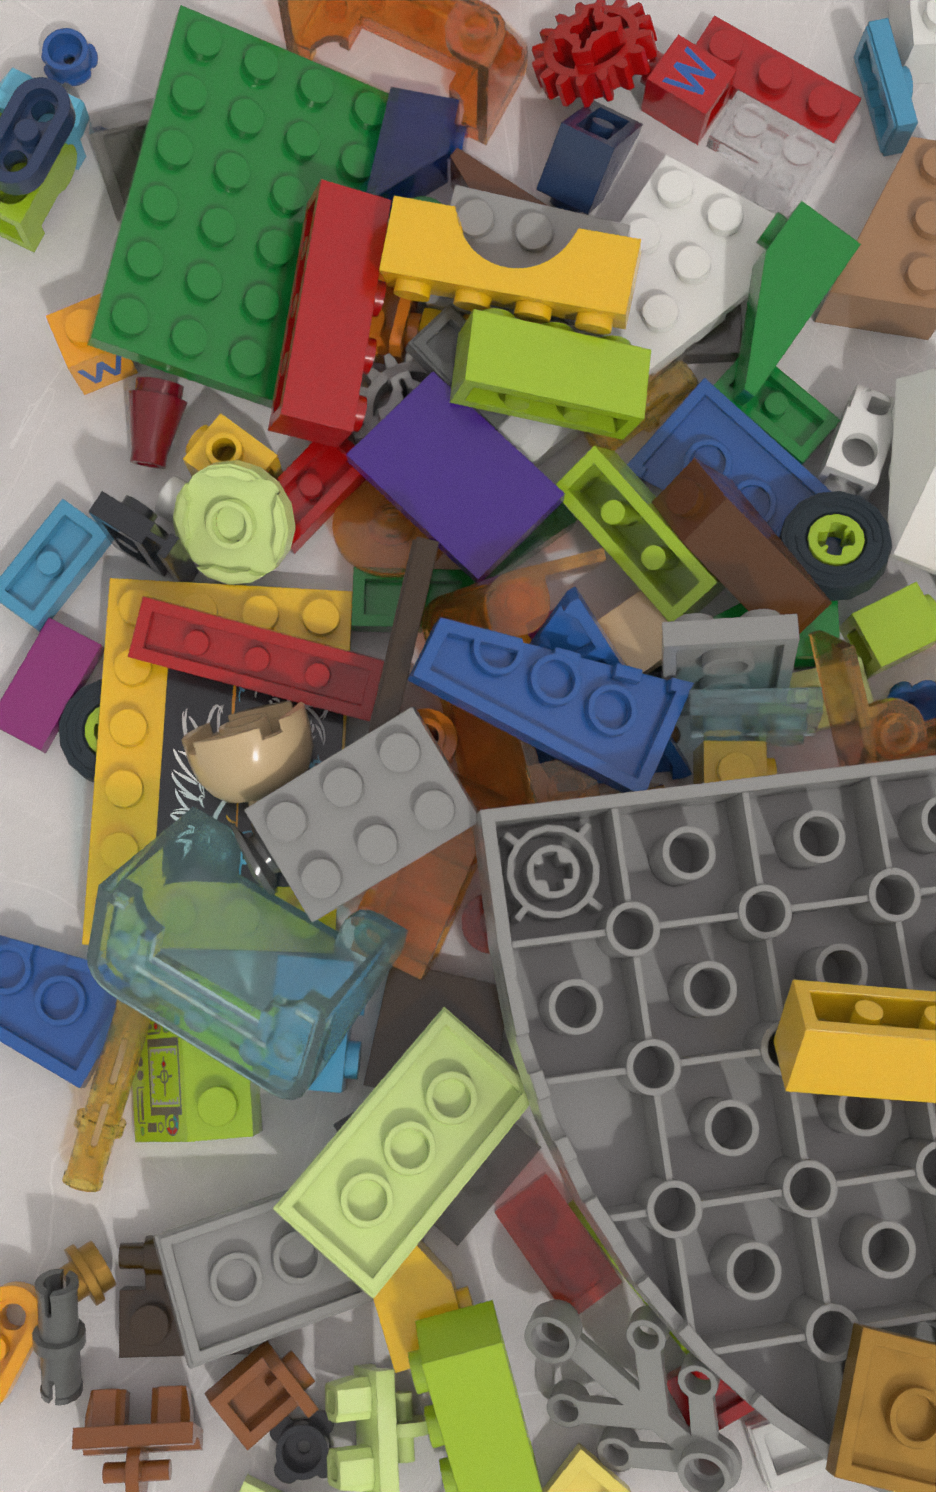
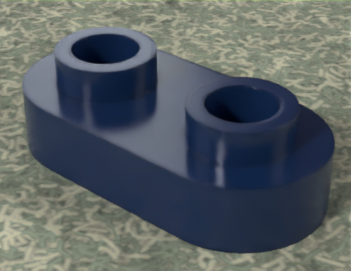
M46 77L32 78L23 82L14 91L0 116V190L7 194L24 195L41 186L74 127L76 120L75 109L66 89L59 82ZM54 114L51 120L38 122L42 115ZM27 163L23 169L10 172L14 165Z

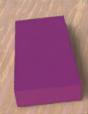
M48 618L0 700V730L46 754L59 732V722L66 704L86 685L104 653V647L67 626Z

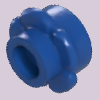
M61 28L50 33L44 40L41 58L45 63L44 72L48 78L59 82L61 85L68 83L71 86L82 85L91 78V69L95 68L98 64V54L95 47L90 43L88 44L80 32L70 28ZM75 58L72 64L65 63L68 59Z

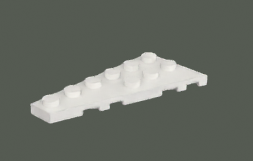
M665 155L620 222L631 225L630 237L641 239V260L627 328L625 330L612 327L611 334L607 335L620 336L629 340L631 345L651 349L649 375H656L726 320V314L748 298L752 268L765 250L756 241L775 214L674 158ZM511 416L497 430L537 468L580 435L579 430Z

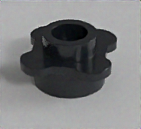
M319 1409L309 1418L292 1419L290 1416H287L270 1431V1437L277 1443V1461L274 1465V1473L281 1482L291 1484L296 1480H308L316 1475L320 1478H328L327 1455L329 1448H331L330 1433L333 1430L334 1422L328 1420L326 1411ZM305 1440L309 1442L310 1450L301 1452L298 1448L300 1441Z

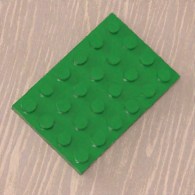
M180 5L175 17L87 345L272 409L307 203L321 179L376 196L378 195L401 98Z

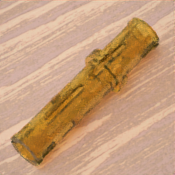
M117 996L116 1008L98 1059V1065L85 1108H80L76 1112L73 1124L78 1131L62 1182L79 1191L97 1192L102 1189L104 1173L115 1139H120L124 1135L127 1122L122 1116L134 1076L139 1066L151 1018L156 1011V1005L138 997ZM123 1039H126L128 1044L115 1083H111L110 1078ZM107 1103L109 1106L96 1146H93L91 1141L102 1105Z

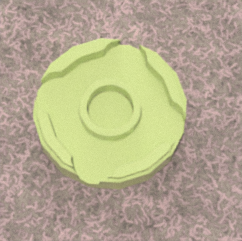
M240 460L213 463L193 475L190 481L184 484L176 497L173 513L175 534L180 538L192 560L199 565L196 568L208 578L229 585L252 583L276 569L291 550L296 528L292 503L280 482L259 466Z

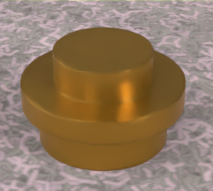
M90 1240L78 1249L74 1244L64 1249L69 1262L59 1269H64L63 1278L65 1282L66 1274L69 1270L78 1275V1302L88 1296L96 1306L104 1302V1293L117 1284L94 1243Z

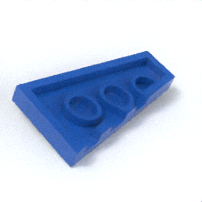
M706 378L697 385L627 464L640 479L664 490L696 458L732 480L778 537L780 536L785 518L799 502L817 493L832 492ZM828 537L826 545H828L827 553L841 555L843 547H840L842 539Z
M440 618L434 624L407 679L413 684L621 793L648 789L694 684L676 678L666 680L643 674L642 669L619 663L612 666L581 658L580 653L557 647L550 650L523 643L522 638L445 618Z
M0 935V1042L76 1087L85 1088L151 977Z

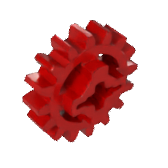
M596 0L595 3L588 5L579 2L575 5V14L570 17L560 13L556 15L557 27L555 29H542L539 33L543 43L532 46V53L535 59L532 62V67L540 88H544L549 100L559 96L562 105L565 107L572 104L576 98H581L584 108L590 107L594 99L602 97L607 102L614 100L613 90L619 87L631 91L635 88L632 77L634 75H648L651 71L648 60L658 55L655 44L657 37L650 14L645 15L643 5L640 2L629 7L627 0H616L612 5H607L606 0Z

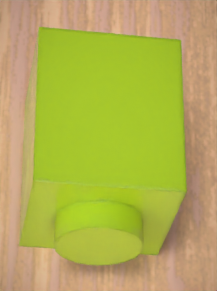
M917 582L852 613L839 626L840 633L854 658L861 657L867 679L936 644V601L930 595H924Z

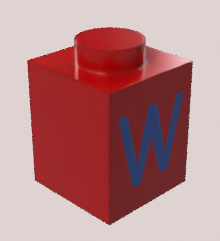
M678 34L665 54L658 51L657 57L649 60L648 63L651 71L648 75L641 76L640 83L645 86L641 111L698 145L728 103L737 70Z

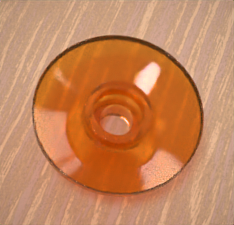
M365 481L350 494L334 512L332 529L336 547L351 565L371 575L390 578L404 577L412 540H416V537L429 539L369 481ZM387 514H398L396 516H387ZM439 548L435 562L444 554Z

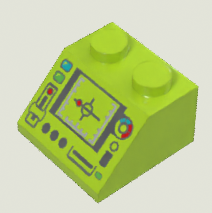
M244 1004L129 1015L135 1142H195L253 1137L263 1131L255 1005Z

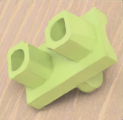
M372 1363L353 1365L354 1375L325 1384V1411L328 1420L334 1423L356 1421V1445L329 1448L327 1455L328 1483L330 1486L344 1491L400 1492L398 1463L415 1461L414 1437L429 1434L425 1415H413L412 1391L395 1392L394 1369L376 1368V1364Z

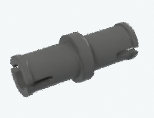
M53 1269L44 1272L34 1283L35 1294L37 1295L38 1324L32 1332V1343L34 1352L40 1357V1394L43 1401L49 1404L53 1399L52 1386L55 1384V1405L58 1406L77 1400L83 1392L80 1351L86 1343L85 1323L79 1318L78 1275L69 1270L66 1274V1288H64V1269Z

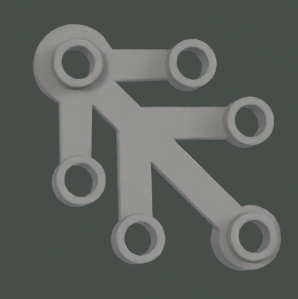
M553 1299L541 1303L535 1308L524 1332L528 1349L537 1358L548 1363H563L569 1359L573 1360L615 1397L590 1396L587 1389L579 1382L569 1379L561 1380L554 1386L547 1402V1412L555 1423L567 1428L577 1427L581 1423L606 1426L597 1446V1456L600 1462L610 1470L623 1472L632 1467L678 1472L682 1485L689 1492H728L729 1489L736 1485L742 1470V1457L735 1444L719 1433L715 1394L719 1387L720 1378L691 1352L684 1357L679 1371L678 1384L680 1389L689 1397L690 1426L670 1409L663 1353L670 1330L649 1306L639 1307L633 1312L626 1330L627 1341L635 1350L638 1381L582 1332V1323L578 1312L570 1303L560 1299ZM639 1326H648L654 1329L657 1335L647 1334ZM691 1372H702L709 1379H699L695 1377ZM561 1400H568L572 1402L576 1407H569L565 1405ZM632 1428L652 1430L666 1443L640 1441L637 1433ZM611 1444L620 1445L626 1451L618 1450L614 1448Z

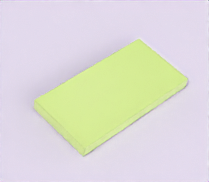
M443 1007L272 1210L369 1297L374 1299L529 1107L519 1072L449 1010Z

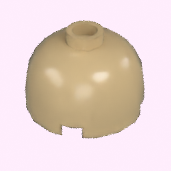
M291 701L262 705L227 715L229 722L221 725L218 728L219 732L213 734L209 722L190 731L182 738L189 765L197 781L211 795L228 803L248 802L249 806L305 773L311 764L314 747L311 725L303 702H299L293 707Z

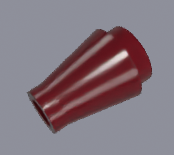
M136 378L135 390L128 391L132 448L131 463L149 468H166L167 456L188 404L187 401L182 399L184 386L160 378Z

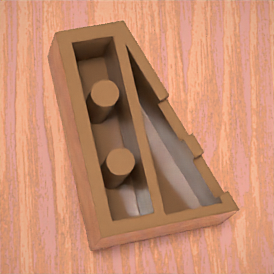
M917 137L910 138L857 239L861 244L835 281L814 322L929 340L935 332L936 140Z

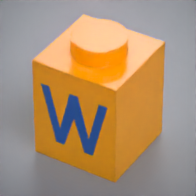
M101 293L46 315L67 368L84 395L138 373L132 360L87 345Z

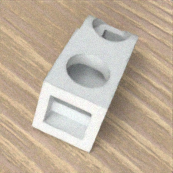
M857 383L842 413L841 421L833 433L823 462L815 476L830 491H842L858 495L865 500L871 495L878 484L893 437L892 409L895 405V398Z

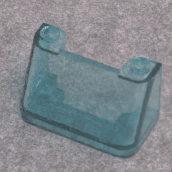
M193 806L98 885L87 952L88 968L99 986L110 995L272 1095L281 1099L296 1100L301 1098L317 1080L401 954L409 930L371 910H358L352 913L344 921L339 932L319 920L312 923L308 915L302 910L274 894L269 895L264 888L238 874L241 850L233 831L225 824Z

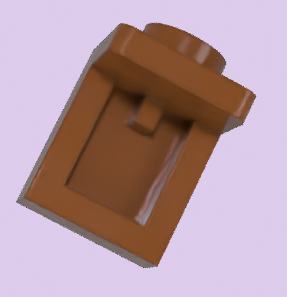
M268 1340L260 1344L204 1393L211 1406L247 1451L298 1406L308 1418L319 1410L306 1391L316 1382L292 1350L281 1358Z

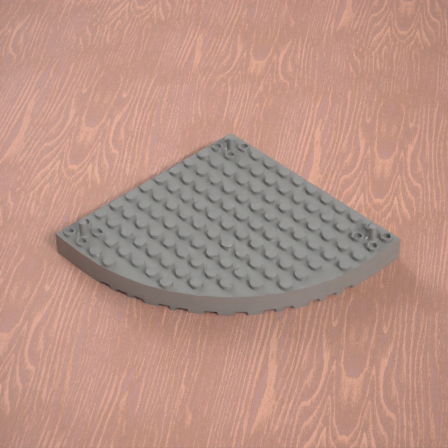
M936 755L480 810L476 814L477 824L472 827L488 946L506 1037L534 1120L574 1202L624 1278L679 1342L770 1423L827 1460L853 1323L936 1343V1103L787 1092L784 1088L773 1040L792 980L936 991ZM869 1486V1487H871V1488H873V1489H875V1490H877V1491H879V1492H893V1491H889V1490H885V1489H881V1488Z

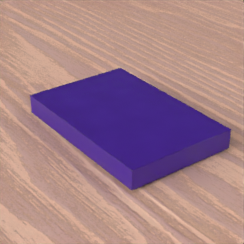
M431 372L357 443L346 456L348 463L430 540L438 541V548L479 585L564 501L565 493L472 407L449 403L451 387L437 374Z

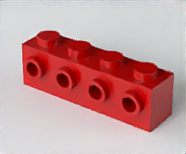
M323 179L320 180L309 199L304 218L268 431L336 448L353 431H360L367 409V397L359 395L362 375L369 374L377 347V340L369 337L372 317L377 318L379 316L386 294V282L378 280L388 228L391 200Z

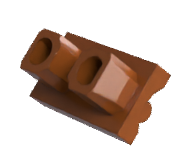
M183 1385L152 1388L151 1424L129 1425L130 1392L128 1390H92L85 1415V1427L73 1428L72 1450H83L84 1456L127 1454L126 1461L105 1462L102 1470L103 1484L125 1483V1492H147L149 1482L171 1480V1459L149 1460V1453L203 1450V1429L194 1423L191 1390Z

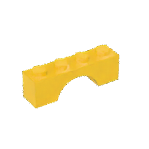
M394 196L379 271L388 287L394 288L393 293L407 300L428 302L432 294L454 298L453 304L468 311H473V309L482 311L489 309L491 305L514 309V316L521 320L542 324L550 322L551 316L575 320L574 326L579 330L607 335L611 334L612 327L625 330L627 328L641 260V239L579 228L567 246L550 260L527 268H508L489 262L471 248L464 237L462 224L455 206Z

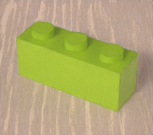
M489 308L482 311L473 309L458 333L449 403L623 440L645 418L651 349L631 345L629 340L620 336L607 335L595 337L577 333L570 326L559 322L538 324L516 319L512 313L503 309Z
M594 445L555 484L565 493L563 503L669 622L675 621L678 617L686 614L699 613L726 588L682 543L652 504L656 496L614 450Z
M493 1300L415 1321L419 1349L408 1352L409 1365L417 1394L429 1392L433 1403L424 1406V1415L432 1447L437 1448L445 1445L448 1457L439 1459L445 1492H543L535 1455Z

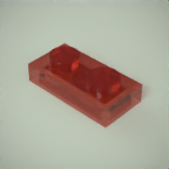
M546 1172L540 1174L494 1209V1213L553 1298L570 1303L577 1310L578 1315L622 1283L620 1277Z

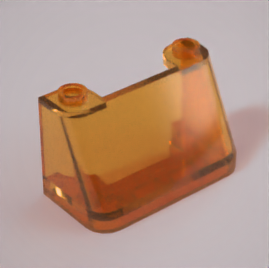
M278 0L286 50L311 61L317 53L316 49L326 43L339 42L340 47L350 51L363 28L456 72L449 85V99L460 102L463 107L464 114L461 121V134L484 145L488 144L527 70L528 46L522 34L497 10L480 0Z

